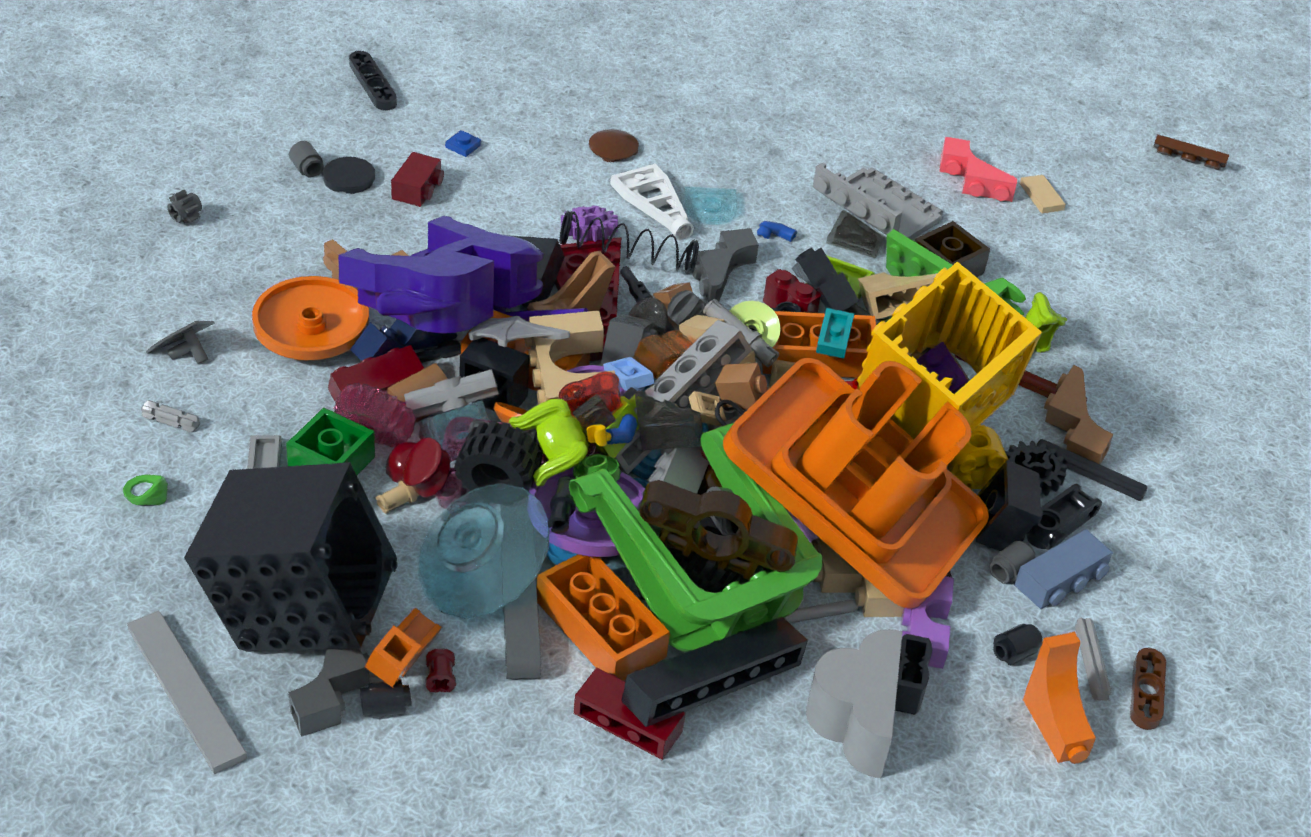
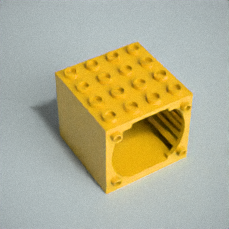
M956 262L949 269L943 268L935 276L931 285L928 287L923 285L915 293L911 302L908 304L902 303L894 311L890 320L887 322L881 321L876 325L871 333L873 336L872 341L866 349L868 354L862 363V374L857 379L859 383L857 389L861 387L869 375L881 363L886 361L898 362L908 367L922 381L890 418L915 439L948 401L967 419L972 432L1014 395L1042 331L959 262ZM941 342H944L951 353L965 360L977 374L953 394L949 390L953 378L945 377L939 382L937 380V373H929L926 371V367L919 365L917 360L909 355L915 350L922 353L927 347L932 349Z

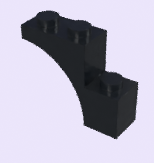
M811 247L795 259L797 263L792 267V270L797 277L802 278L820 293V300L826 308L844 311L860 301L843 272L837 274L822 247L816 251Z

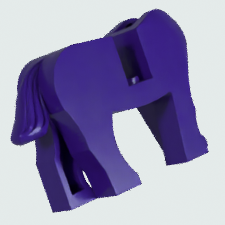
M444 215L428 221V248L411 256L378 255L366 252L360 248L339 254V283L357 287L358 303L376 309L383 316L399 319L411 327L422 331L456 333L469 330L493 317V305L511 309L536 298L543 289L542 281L537 279V262L543 259L544 253L534 244L524 239L488 232Z

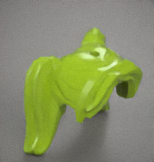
M1037 292L1034 295L1032 307L1025 317L1042 331L1035 350L1039 353L1049 351L1055 332L1059 326H1064L1067 321L1066 317H1062L1061 314L1055 312L1050 307L1048 298L1042 292Z
M550 399L533 407L519 417H511L509 419V423L515 429L518 427L522 431L535 428L537 431V440L543 453L548 458V461L541 465L533 475L537 486H544L550 477L574 467L588 453L589 445L582 426L571 415L567 401L563 399Z

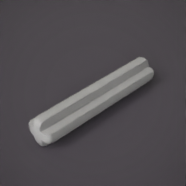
M1079 618L1075 629L1081 641L1080 650L1092 698L1099 701L1108 700L1112 692L1094 622L1091 618Z

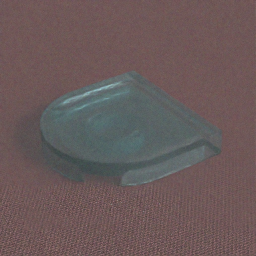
M685 187V209L692 219L703 224L720 225L731 221L732 217L736 216V189Z

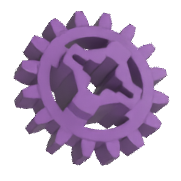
M595 205L592 207L572 208V211H575L579 220V241H581L591 221L596 217H600L603 222L605 240L607 236H611L614 229L618 226V215H614L613 211L606 212V208ZM573 214L569 236H573V240H576L577 224ZM561 215V225H562V221H563L564 215ZM599 220L594 221L583 242L602 239Z

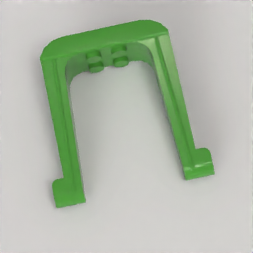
M734 423L703 433L701 435L702 449L722 487L729 488L734 494L744 499L750 506L754 516L789 528L795 532L798 537L794 566L788 571L779 572L766 568L767 571L763 570L756 573L749 582L740 584L739 581H735L726 586L722 592H706L692 582L606 469H600L572 479L569 483V491L578 510L583 513L596 511L652 613L670 631L668 644L683 652L700 648L713 641L732 636L739 631H745L758 626L763 622H769L779 617H788L798 609L803 600V587L814 581L822 568V555L816 551L786 509L726 455L723 439Z

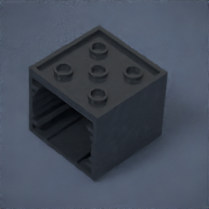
M350 462L229 470L184 557L237 648L246 652L361 648L365 637L369 636L372 631V620L392 572L396 571L398 565V558Z

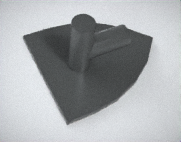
M194 321L158 341L146 353H151L185 338L186 341L168 349L170 358L174 360L191 351L197 364L206 361L208 357L196 333L215 324V322Z

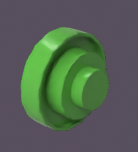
M594 454L575 465L573 475L575 479L600 469H606L614 480L617 481L621 474L620 466L613 457Z

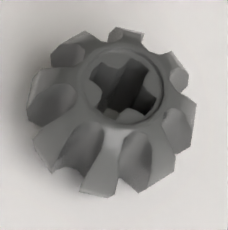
M684 290L672 297L668 304L667 313L669 318L679 326V324L695 315L707 316L703 313V309L707 304L692 291Z

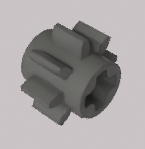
M183 189L169 197L172 203L168 204L167 209L175 222L183 221L186 224L201 217L198 212L202 210V204L195 193L187 194L186 190Z

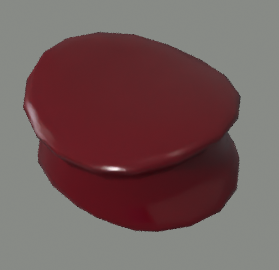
M430 437L421 439L413 446L406 459L402 474L403 483L406 486H414L417 494L422 497L435 495L447 480L450 469L449 454L441 448V445L435 439Z

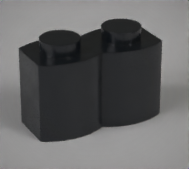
M905 634L902 637L895 711L916 715L921 708L929 681L928 666L932 655V644L929 638Z

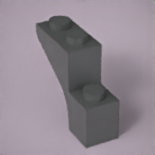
M751 228L720 231L719 242L716 243L715 249L698 251L692 275L694 279H699L701 296H706L708 303L714 298L720 302L731 271L743 265L756 263L759 244Z
M360 648L327 649L319 675L307 685L288 692L290 712L301 737L341 724V711H345L342 694L368 686L369 673H372L364 667L369 659L368 653L362 654Z

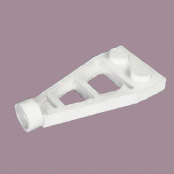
M656 164L611 176L610 185L623 199L668 228L677 240L692 235L694 231L693 225L688 221V217L668 176ZM658 188L662 195L647 199L639 193ZM668 204L673 208L665 212L658 209V207Z

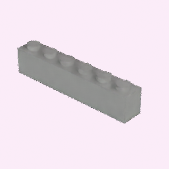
M676 426L667 436L666 440L668 442L660 452L662 456L654 466L656 470L648 481H665L697 494L709 461L702 449L701 443L690 442L685 439L681 434V428ZM641 502L637 506L638 511H640ZM648 523L656 535L659 536L661 528Z

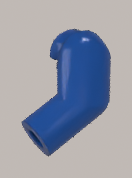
M771 221L761 222L759 224L760 228L757 230V235L763 236L765 239H769L772 233L791 242L797 235V230Z

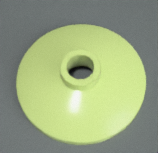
M744 301L729 310L748 328H753L762 335L761 338L772 348L775 346L780 336V321L772 308L762 302Z

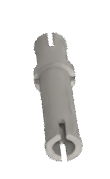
M715 298L703 309V313L708 317L724 319L725 323L740 329L752 351L755 352V357L766 367L771 366L779 357V352L769 346L761 338L762 335L759 332H753Z

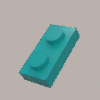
M826 308L816 353L839 358L845 357L854 313Z

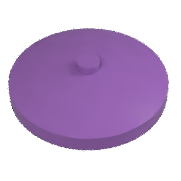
M574 467L550 477L544 486H537L535 481L533 482L529 490L526 508L528 519L539 535L551 544L579 555L593 557L620 555L595 510L583 513L576 507L574 513L570 516L569 528L565 533L557 534L551 531L552 527L548 528V520L551 515L550 501L552 496L556 494L557 482L562 477L574 479ZM621 472L620 478L616 482L637 508L642 501V493L645 488L636 480Z

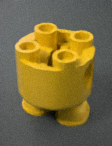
M979 425L971 432L970 440L947 465V469L971 490L982 489L1005 461L1008 460L1001 439L994 429L985 425Z

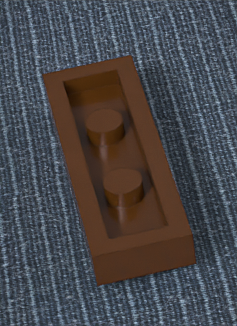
M1157 134L1153 148L1158 149L1157 153L1171 156L1172 153L1181 155V160L1192 163L1199 160L1206 162V167L1217 170L1220 167L1225 168L1230 155Z

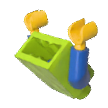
M632 387L620 398L606 390L586 404L568 405L571 415L582 426L588 445L605 456L615 458L622 448L633 440L636 431L641 426V420L634 409L643 401V398Z

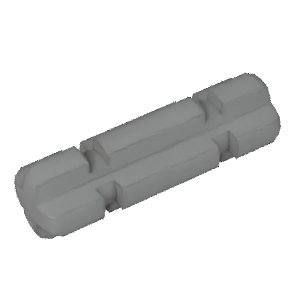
M148 400L141 407L143 417L151 420L157 418V422L176 428L182 426V430L194 432L200 424L197 415L191 413L184 415V411L163 404L159 407V403Z

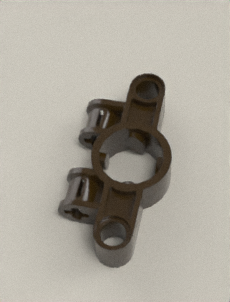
M660 480L652 481L645 487L639 511L640 516L644 521L660 527L661 531L658 537L663 544L682 552L684 557H688L693 550L703 558L719 561V570L728 569L742 574L744 579L748 581L753 576L758 565L779 572L788 571L794 566L798 537L795 532L789 528L754 516L747 502L738 495L727 491H710L699 495ZM719 516L729 519L739 528L737 533L721 536L705 530L700 522L706 517Z

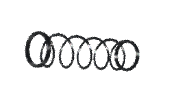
M568 210L564 215L559 236L560 245H565L568 240L574 214L577 224L578 249L582 246L594 221L599 220L602 230L603 254L607 251L617 229L620 226H624L627 236L628 260L642 234L648 231L651 236L652 266L655 264L666 240L669 237H673L676 244V271L679 270L685 254V272L690 274L695 267L699 251L698 240L693 239L679 261L678 242L676 237L670 234L663 240L654 257L653 235L649 229H645L639 234L629 253L628 228L625 223H620L612 232L604 249V225L600 217H596L591 221L579 244L580 232L577 214L575 211Z

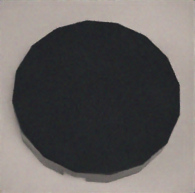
M358 157L336 158L328 162L323 168V181L328 188L335 192L343 191L345 194L363 192L369 189L375 180L373 165L365 159Z

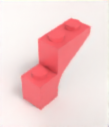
M945 137L939 172L964 176L962 190L964 194L993 198L999 201H1013L1017 186V179L1014 176L978 159L971 152L969 140Z

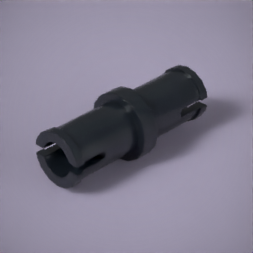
M562 477L558 480L556 494L552 496L550 501L551 515L548 520V528L552 527L551 531L557 534L565 533L568 530L570 516L576 509L574 499L569 491V483L573 479L571 477Z

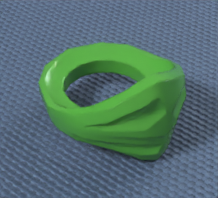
M144 474L127 481L123 487V494L130 503L135 505H161L167 500L168 483L164 476ZM148 482L153 484L149 490L140 496H135L131 493L132 488L139 483Z

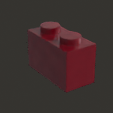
M412 152L391 180V198L419 207L423 205L425 200H430L435 186H440L443 182L444 171L441 170V159Z

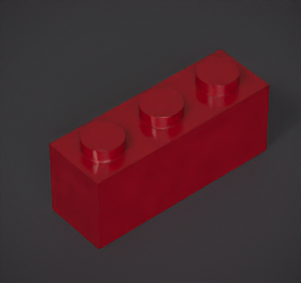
M411 345L404 348H394L387 354L375 358L368 357L353 366H343L336 369L333 373H330L328 390L342 414L347 415L388 400V387L425 368Z
M596 667L575 694L573 714L663 760L683 732L686 713H680L646 727L621 701L625 682L616 675Z

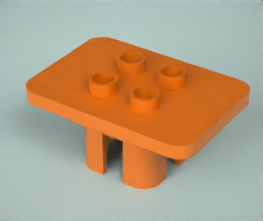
M812 358L800 359L734 422L724 436V451L735 465L893 603L904 608H916L933 593L988 522L989 514L983 500L947 469V465L970 440V425L963 414L947 401L916 438L913 439L890 419L922 381L908 367L894 361L883 362L869 375L859 389H853L821 361Z

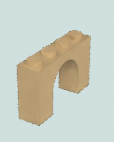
M599 311L529 317L530 323L570 331V338L561 340L542 337L524 338L526 347H531L528 350L530 367H535L533 369L534 387H540V390H537L538 405L550 399H563L567 401L568 405H583L606 390L619 397L620 391L614 370L572 373L554 364L560 358L568 355L603 352L604 329Z

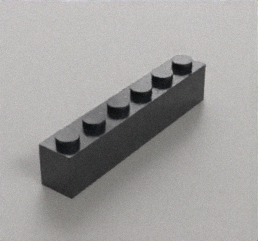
M783 617L763 622L753 628L739 631L732 636L713 641L708 645L689 650L684 654L668 660H662L655 665L628 674L621 701L648 727L800 666L808 640Z

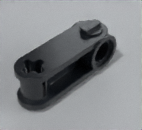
M1079 484L1072 485L1041 507L1043 511L1042 519L1036 527L1033 526L1027 533L1028 542L1036 548L1050 550L1094 517L1100 510L1102 501L1098 498L1093 499L1083 492Z

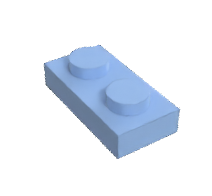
M632 357L603 364L604 371H615L617 383L625 391L632 387L637 392L645 389V386L654 384L653 372Z

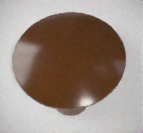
M606 129L598 131L590 137L589 148L604 161L615 162L616 160H624L636 155L639 143L628 132Z

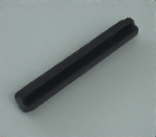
M1040 439L1036 444L1039 447L1043 443L1046 444L1047 450L1056 449L1055 456H1063V464L1067 465V469L1138 501H1141L1146 494L1147 486L1141 482L1047 440Z

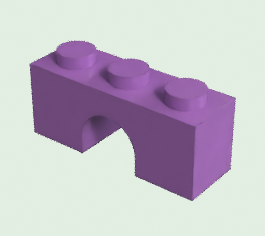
M945 576L933 593L920 606L904 608L901 625L907 626V631L902 630V637L905 634L930 639L932 655L929 666L943 669L949 651L950 626L938 624L930 618L947 620L953 598L954 578Z

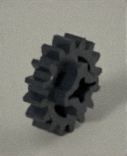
M1019 441L1018 447L1010 445L1009 450L1005 451L1009 461L1039 473L1041 492L1045 496L1049 495L1050 490L1057 492L1059 486L1063 485L1067 465L1063 464V456H1055L1056 449L1047 450L1044 443L1039 447L1036 446L1034 441H1031L1030 445Z

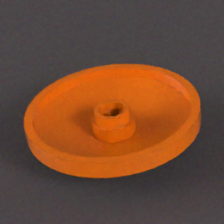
M323 276L296 277L273 285L259 296L252 310L253 330L260 343L278 355L297 360H321L343 354L352 348L369 325V307L358 303V290L356 288L341 284L337 279Z

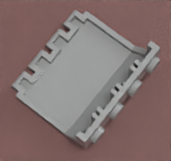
M823 162L816 166L813 188L885 235L895 229L913 240L941 221L943 210L930 202L925 203V199L910 190L906 191L904 186L891 178L886 179V175L873 167L868 170L863 167L846 178L844 175L841 176L839 172L834 174L826 169L827 164Z

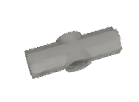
M491 369L463 378L458 376L434 383L435 386L404 394L410 418L414 419L438 411L447 412L468 406L470 402L498 395L499 391Z

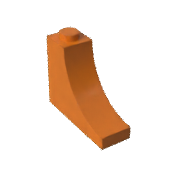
M1075 632L1043 639L1023 697L1025 705L1058 763L1070 761L1073 764L1084 761L1088 758L1096 739L1085 715L1078 687L1077 658L1081 641Z

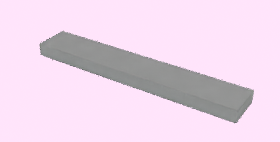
M160 611L127 623L130 634L212 772L216 774L247 760L246 751Z

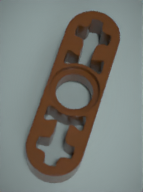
M1153 648L1139 650L1133 664L1130 718L1136 726L1145 730L1157 728L1164 714L1166 659L1160 651ZM1146 660L1152 661L1154 666L1151 673L1147 672L1148 662ZM1140 685H1150L1155 689L1156 693H1145L1141 690ZM1145 703L1150 704L1149 715L1151 718L1146 717L1143 712Z

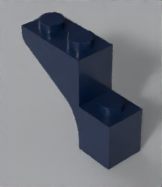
M396 319L391 327L386 324L380 327L370 322L350 350L363 361L368 357L375 358L387 354L394 348H404L411 345L413 350L438 346L441 342L455 339L458 334L418 330L399 319Z

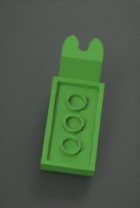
M895 229L887 234L886 268L892 276L930 275L939 273L943 268L949 269L953 266ZM1004 278L984 283L1022 316L1024 315L1019 306L1011 301L1023 303L1026 300L1025 295L1019 288Z

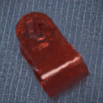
M604 371L565 385L560 390L558 396L559 399L567 401L571 415L581 423L601 414L613 412L620 406V381L616 374Z

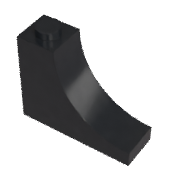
M513 236L531 242L544 253L543 259L537 262V279L543 283L542 292L531 301L521 304L522 306L528 308L529 303L549 298L565 258L558 239Z

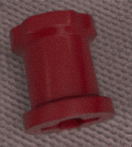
M433 649L426 654V666L429 668V675L426 677L425 686L428 691L451 692L455 689L456 678L453 675L455 654L451 650Z

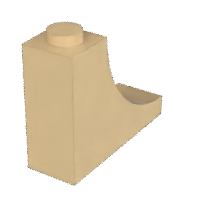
M883 272L858 278L864 306L871 316H875V320L892 316L902 303L908 304L911 302L915 293L923 285L927 287L931 285L938 273L900 277Z

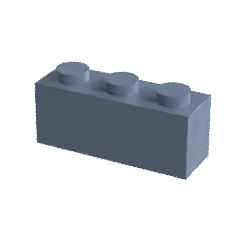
M1085 529L1020 566L1014 586L1040 609L1050 604L1057 606L1063 601L1066 594L1071 591L1075 593L1080 592L1087 585L1088 581L1093 578L1096 580L1102 579L1110 569L1109 562L1113 552Z

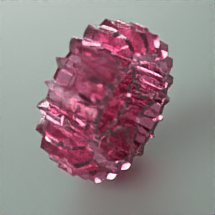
M359 383L347 385L339 393L335 401L336 404L333 408L335 413L373 430L375 443L380 445H388L393 448L398 444L407 442L414 431L416 417L412 409L406 407L407 404L398 400L397 396H392L387 391L378 389L377 386L370 387L368 384L361 385Z

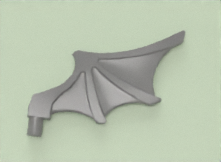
M513 316L509 318H489L471 328L469 338L470 340H477L489 337L498 340L499 346L507 347V342L529 337L556 340L570 338V331L530 323L523 320L520 316Z

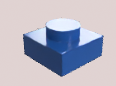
M462 130L445 141V148L464 157H467L481 146V139Z

